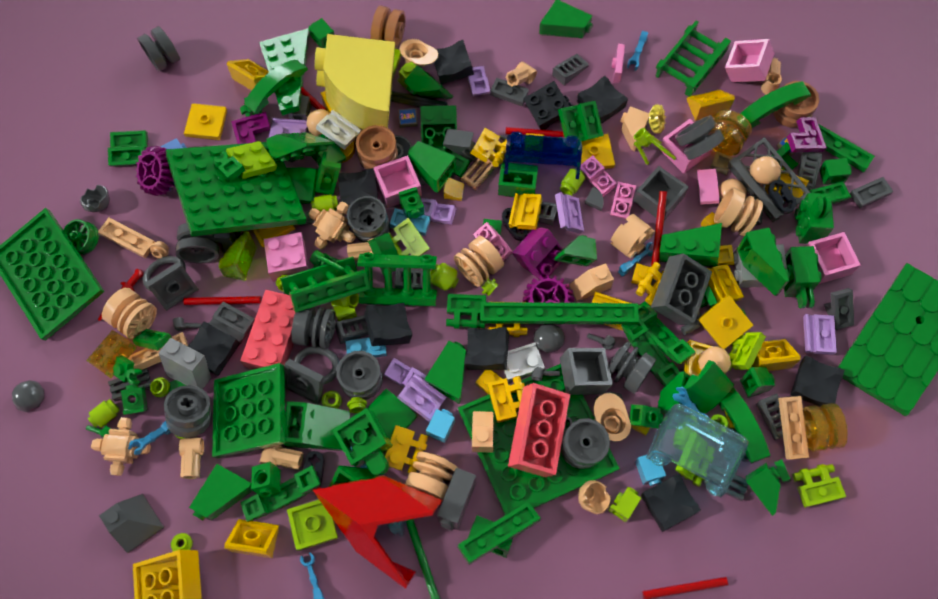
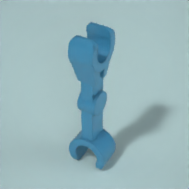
M641 32L635 53L628 60V69L630 64L636 65L634 71L638 69L639 56L642 53L644 43H646L648 32Z
M647 243L644 252L635 256L632 261L623 263L619 267L618 273L621 276H625L647 255L652 256L653 251L649 250V247L653 243Z
M676 387L679 394H673V399L684 404L686 410L690 411L695 417L694 423L699 426L702 422L707 425L710 419L709 416L701 413L696 408V405L689 400L687 390L684 387Z
M166 421L159 429L150 432L146 437L132 440L129 443L128 449L138 447L135 449L134 454L139 455L149 443L155 442L157 438L164 434L169 435L171 432L166 426Z
M309 553L311 556L309 563H305L304 557L301 556V564L307 567L309 571V579L314 588V599H325L321 589L318 587V579L312 567L315 563L314 555Z

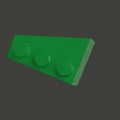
M722 223L662 235L660 262H667L670 256L685 254L702 266H718Z

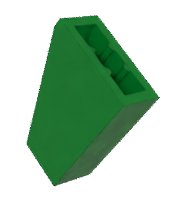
M555 0L540 22L539 34L583 38L586 33H590L593 27L591 23L592 15L565 2Z
M417 141L408 151V157L414 170L437 193L456 170V156L420 141Z
M448 341L424 380L445 397L460 404L466 349L459 342L453 343Z
M216 464L189 508L195 511L193 515L204 521L207 518L212 521L253 491L251 483Z

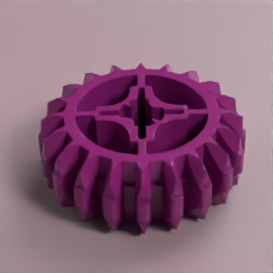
M160 146L146 147V150L141 152L142 155L138 156L139 161L136 162L137 169L135 170L137 175L135 177L138 178L137 184L140 185L141 190H144V193L152 196L166 195L167 192L171 191V187L175 186L166 157V148Z
M547 274L546 279L540 275L538 280L533 278L532 284H527V290L523 292L522 302L534 303L533 296L535 295L541 303H560V300L556 297L557 292L561 294L564 303H573L575 298L572 296L573 290L569 289V283L563 285V278L558 281L556 275L551 279L549 274Z

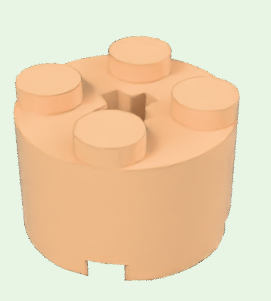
M635 214L626 218L628 222L624 225L621 224L611 238V245L630 259L636 253L640 254L644 250L645 241L649 240L655 233L651 226Z

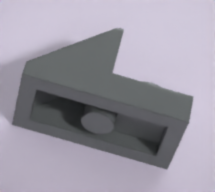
M448 129L443 146L468 159L470 162L475 161L476 157L470 154L476 144L472 141L474 133Z
M846 288L832 292L831 302L824 304L828 315L834 316L835 330L853 326V290Z

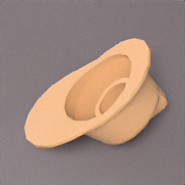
M417 39L406 40L400 46V53L405 58L406 63L412 61L416 66L423 67L435 62L438 58V52L435 48Z
M605 393L599 396L594 404L596 421L605 427L609 434V440L621 441L625 439L630 433L631 423L622 399L612 393Z

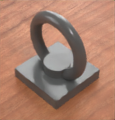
M165 256L154 261L143 275L145 288L154 294L166 311L199 290L186 272L185 262L177 256ZM174 263V265L151 279L156 269L165 264Z
M312 346L301 350L294 360L288 359L285 363V388L318 405L322 400L323 385L337 377L338 357L331 350L321 349L320 346L318 348ZM321 354L330 359L332 370L326 376H322L301 365V361L308 355Z

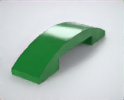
M296 59L277 66L256 84L244 105L255 114L259 113L269 104L267 99L290 78L296 81L308 68Z
M803 81L792 83L761 97L743 110L736 118L743 131L746 132L761 124L760 119L792 102L796 105L811 97V94Z
M645 301L638 305V315L649 329L647 331L666 356L676 363L682 364L696 354V351L684 339L679 340L657 318V313Z
M639 317L638 325H621L633 348H639L637 353L639 357L646 352L657 359L650 370L652 374L664 386L669 384L680 371L673 362L670 363L659 349L647 331L649 329Z
M733 387L719 403V406L729 416L743 442L742 448L752 464L770 457V452L756 419L743 398Z
M314 466L294 474V478L280 484L279 493L272 494L270 497H261L256 494L240 502L246 521L250 522L275 512L319 487L321 484Z

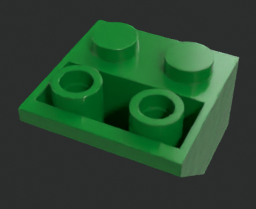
M503 162L500 169L498 195L515 197V193H518V195H523V193L535 194L538 166Z

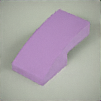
M484 66L473 67L474 74L468 76L472 95L490 94Z
M421 198L424 205V215L430 216V221L452 225L456 213L455 205L438 204L436 200Z
M395 358L391 360L383 373V376L402 387L406 386L414 374L423 380L426 378V375L417 369L410 368Z

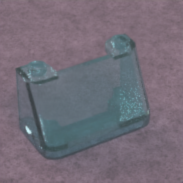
M675 404L663 417L646 458L658 466L673 462L707 480L706 488L710 494L722 497L729 488L749 442L744 436L681 404Z

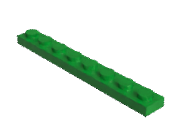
M480 302V323L638 325V303Z

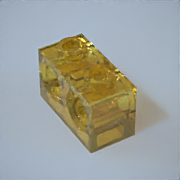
M112 330L86 361L109 378H112L114 376L113 367L116 356H124L128 359L137 347L125 337Z

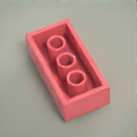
M265 290L240 360L245 368L254 370L278 363L283 364L285 368V363L289 359L294 345L291 335L295 311L293 310L290 295Z
M536 383L523 387L508 467L543 477L556 475L570 394Z

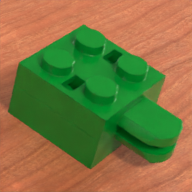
M808 193L804 200L801 201L798 209L795 210L794 217L797 220L796 236H798L800 244H808L810 241L828 237L834 229L831 194Z
M814 246L790 247L785 254L789 282L784 287L785 297H797L800 309L805 307L813 308L815 304L813 290L821 282V272L818 271L817 266L818 254L815 253Z
M366 408L332 430L351 466L361 467L366 464L370 473L377 476L384 475L388 471L389 463L383 452L393 445L374 411Z

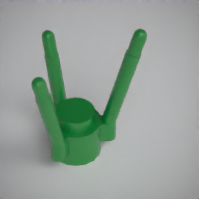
M319 250L314 251L309 261L314 265L313 268L329 264L344 271V267L335 263L339 259L322 253Z

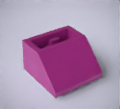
M537 227L536 230H532L512 254L519 264L535 277L539 278L541 275L546 279V275L549 274L550 276L562 263L555 261L554 257L563 249L549 229Z

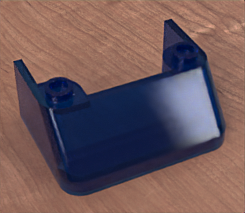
M512 132L507 136L504 174H508L509 162L575 166V179H579L582 158L581 140L577 136L572 135L566 138L522 135L521 132Z

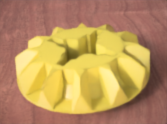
M659 104L653 105L649 113V125L654 133H661L664 130V124H666L665 110Z

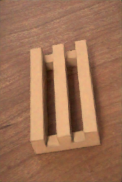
M478 158L461 177V181L466 182L468 186H472L476 191L495 168L492 165L493 161L490 159L469 179L470 175L483 162Z

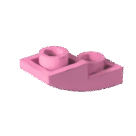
M593 155L579 166L585 177L601 192L603 197L617 186V183Z
M716 169L697 170L700 205L719 203Z
M618 182L610 213L611 216L624 219L629 216L636 189L635 185Z
M488 222L473 234L475 238L478 236L486 238L497 249L503 261L513 252Z

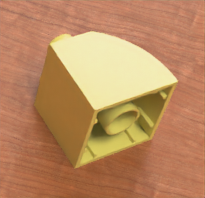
M327 34L326 48L316 47L315 70H317L316 84L317 86L325 87L326 100L329 106L361 129V131L373 125L388 128L395 42Z

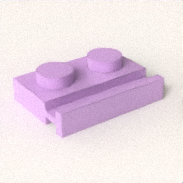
M272 118L273 122L269 137L276 134L307 133V121Z
M562 192L556 194L560 228H566V230L577 234L584 232L579 198L568 194L562 195Z
M805 314L803 316L805 353L813 352L814 354L828 355L837 353L834 316Z
M416 374L411 377L397 397L427 421L432 419L436 409H439L446 399L443 394Z

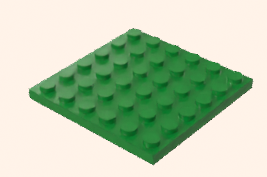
M261 142L269 153L267 142ZM245 144L166 149V157L191 237L306 224V216L284 162L280 163L279 160H274L277 164L276 171L244 179L239 175L230 182L219 170L214 157L222 159L224 157L222 151L226 152L228 148Z
M561 364L547 369V371H560V376H543L542 381L532 380L531 376L521 380L525 386L536 383L566 393ZM511 393L513 403L518 402L517 394ZM490 394L458 407V412L471 441L473 411L493 412V452H477L505 515L528 501L533 508L539 507L581 488L587 481L599 480L620 469L610 448L605 457L589 469L572 467L564 460L560 453L556 475L548 477L508 467L517 418L497 423ZM570 395L567 417L572 420V423L579 419L595 420L584 396ZM565 421L564 432L569 427L568 421Z

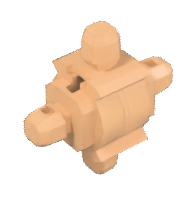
M343 201L336 207V211L331 208L329 211L324 209L319 211L315 208L310 210L308 215L315 221L313 224L317 227L315 232L320 235L314 242V246L324 249L328 244L327 241L334 243L335 240L341 242L343 239L348 243H352L356 238L355 234L349 230L350 226L346 224L348 219L344 215L347 214L349 205Z
M121 418L117 426L119 430L110 429L109 434H105L103 439H94L92 441L91 448L95 451H100L101 455H104V460L113 463L110 465L111 475L121 476L125 467L123 463L132 464L133 459L138 458V455L134 454L135 449L138 447L128 449L129 443L132 440L139 439L137 433L129 430L132 427L130 418ZM148 444L141 454H148L151 445Z

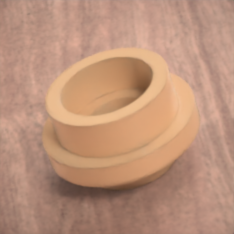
M157 241L150 246V251L154 257L162 258L168 256L169 247L164 242Z

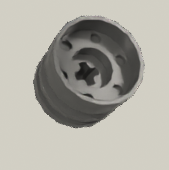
M363 196L357 198L349 206L347 211L348 223L359 241L366 243L372 238L389 233L390 221L385 206L379 199L373 196Z
M315 307L296 312L292 324L291 336L293 344L308 346L312 339L313 347L318 348L320 345L321 349L329 348L335 332L334 309L325 310V308L320 307L316 313Z
M627 341L609 363L611 377L615 372L618 373L614 382H619L622 377L626 378L623 387L635 394L657 359L646 352L640 358H637L636 355L639 348L635 347L629 353L628 351L632 344Z

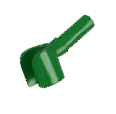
M90 425L86 426V430L95 432L102 437L105 434H109L111 429L106 425L102 430Z

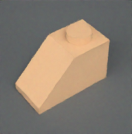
M630 106L628 112L623 113L620 122L623 123L621 130L631 150L635 151L637 147L634 145L636 142L634 135L641 128H646L649 113Z
M605 263L589 269L571 282L569 287L573 290V295L578 302L593 296L595 292L601 293L611 289L614 278Z
M473 411L472 452H493V412Z

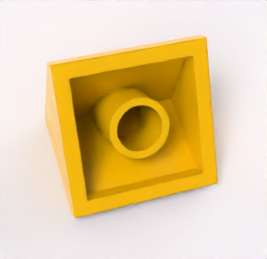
M250 59L227 61V67L232 79L251 91L269 73L268 70Z
M719 89L687 97V102L695 121H698L709 115L715 117L729 113L735 98L734 95Z
M786 339L764 341L752 367H767L768 371L791 369L800 361L801 356Z
M238 519L224 544V548L235 553L272 558L279 525L255 521L247 522L246 520Z

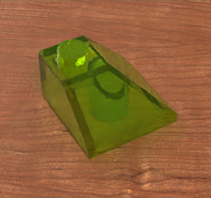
M245 231L225 252L224 257L220 259L219 270L224 277L242 281L246 280L257 249L249 232Z

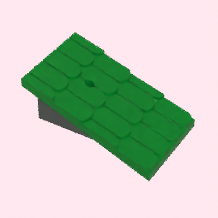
M908 263L903 266L838 365V368L845 370L842 379L905 417L914 408L938 371V280Z

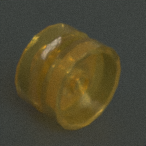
M721 110L713 118L716 125L712 130H720L724 140L714 147L713 150L728 156H735L739 154L749 138L752 126L743 115L731 110Z
M830 403L823 404L821 407L814 405L803 408L807 446L811 451H823L827 447L830 449L845 447L848 436L845 416L837 404Z

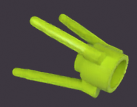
M641 128L635 133L634 139L636 142L634 145L638 148L646 165H649V161L641 146L648 147L651 143L673 160H676V157L661 145L662 142L652 136L645 128Z

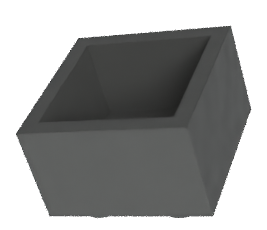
M658 166L638 188L633 201L657 218L659 192L667 191L665 220L683 200L689 186Z
M568 348L560 357L567 394H604L613 385L605 348Z

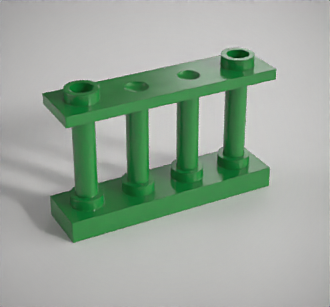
M697 20L692 26L689 25L686 28L683 37L664 60L660 59L656 65L657 78L665 71L685 83L687 87L685 95L689 97L694 94L726 54L731 40L726 37L721 43H716L696 31L699 23ZM693 37L712 48L714 52L706 54L689 44L688 41ZM684 48L704 60V65L698 66L678 53ZM675 60L695 72V76L689 78L670 67L669 64Z
M370 252L360 254L357 266L365 267L370 289L360 292L359 303L389 305L405 303V305L436 306L437 290L431 289V269H436L437 256L428 254L422 256L384 255ZM372 267H384L385 288L373 287ZM392 268H403V289L392 288ZM411 268L423 269V289L411 288Z
M352 256L335 261V263L344 267V271L325 264L282 277L280 280L283 292L290 295L293 310L296 313L369 290L367 272L365 269L357 271L355 260Z

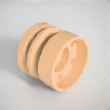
M732 187L722 198L714 215V223H722L724 228H728L731 225L732 232L738 231L739 235L745 236L756 224L763 208V202L759 199L755 200L752 196L745 199L744 192Z
M478 236L468 244L469 249L463 248L461 253L454 255L455 264L469 282L477 287L481 286L483 281L489 279L488 273L493 275L504 267L503 259L497 249L482 236Z
M123 288L108 299L102 311V319L113 328H117L127 338L134 339L145 329L151 327L157 314V308L146 299H142L139 294L130 288Z
M418 452L416 459L420 462H414L413 466L420 473L410 472L405 485L436 497L443 502L448 490V486L443 481L451 482L453 477L451 474H454L458 467L441 456Z

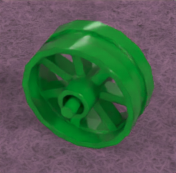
M75 219L65 226L64 232L74 246L77 244L76 250L79 254L85 255L95 249L99 239L98 230L95 225L84 220Z

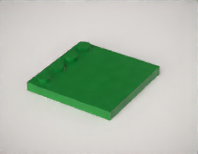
M278 363L214 380L212 457L221 458L285 444V377L283 364Z

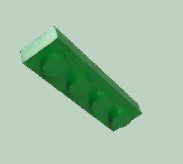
M818 124L827 147L825 150L839 159L847 158L848 164L865 172L875 156Z
M528 501L462 541L457 547L470 565L538 523L541 518Z

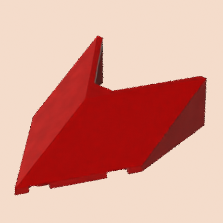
M386 476L313 489L312 491L355 551L406 589L415 576L416 571L395 563L390 559L375 538L377 528L382 524L432 516L442 500Z

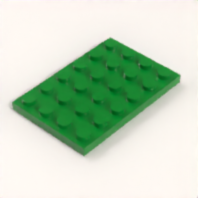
M44 208L0 245V275L41 340L46 341L105 292L52 212L47 208Z

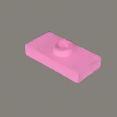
M618 43L616 58L613 57L611 68H614L613 83H619L621 80L625 51L624 44Z

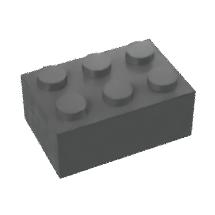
M685 254L670 256L651 308L678 325L694 324L712 271Z

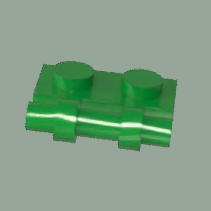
M448 294L447 314L454 315V319H446V326L454 327V329H460V327L485 328V323H480V320H477V318L480 316V302H486V295ZM460 315H472L471 320L460 319Z

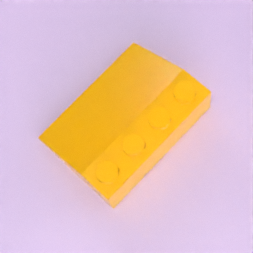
M177 550L133 564L134 599H202L198 550Z

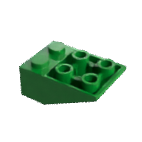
M456 105L420 106L421 142L453 155L454 152L443 146V142L448 129L457 130Z
M306 132L276 134L266 139L270 156L273 160H279L280 163L290 161V159H293V161L303 160L304 156H313L316 154L315 151H326L328 146L334 144V141Z
M770 228L747 232L737 248L742 264L774 296H778L789 282V272L784 268L782 254L776 247L775 235L771 233Z
M287 401L284 445L294 448L343 451L332 430L350 419L351 412L311 403Z

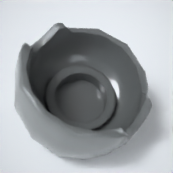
M96 185L94 190L86 189L85 194L80 198L81 206L88 212L103 211L110 202L108 190L102 185Z
M555 324L540 326L534 332L533 337L537 349H541L546 353L558 351L564 345L565 340L564 332Z
M28 380L21 382L12 391V402L18 410L23 412H29V410L39 407L44 399V389L36 381Z

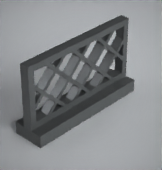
M765 137L738 157L731 159L727 165L734 176L743 183L747 192L755 200L759 199L763 202V211L773 223L784 214L779 211L771 196L765 191L766 184H763L762 187L750 176V166L744 165L741 159L745 156L753 157V161L762 156L776 159L781 169L782 167L784 168V170H781V173L789 174L791 177V183H786L787 187H790L791 193L793 188H800L804 193L800 198L794 197L797 205L804 200L808 193H811ZM764 144L768 149L767 155L756 154L757 148ZM789 202L787 206L789 209L791 206V202Z

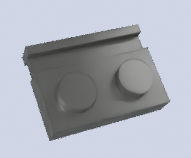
M222 302L208 324L236 338L241 344L244 337L252 329L255 318Z

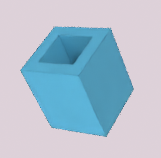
M436 409L426 429L427 436L445 443L454 426L455 417L445 409H442V411Z
M658 452L638 457L635 461L643 485L655 486L662 483L661 480H663L666 474Z

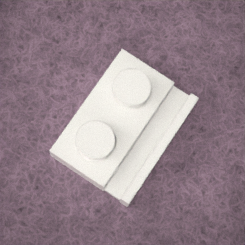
M334 110L316 125V130L334 141L344 150L361 132V129Z
M536 342L508 351L507 370H504L508 382L512 381V378L516 376L522 378L531 375L536 367H541L545 370Z

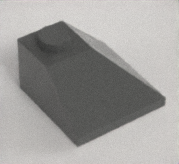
M144 494L118 502L99 515L108 532L127 553L164 528Z

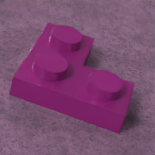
M266 112L231 121L237 144L256 142L254 134L268 131L271 128Z
M800 117L796 121L800 133H790L787 136L791 152H823L827 148L815 117Z

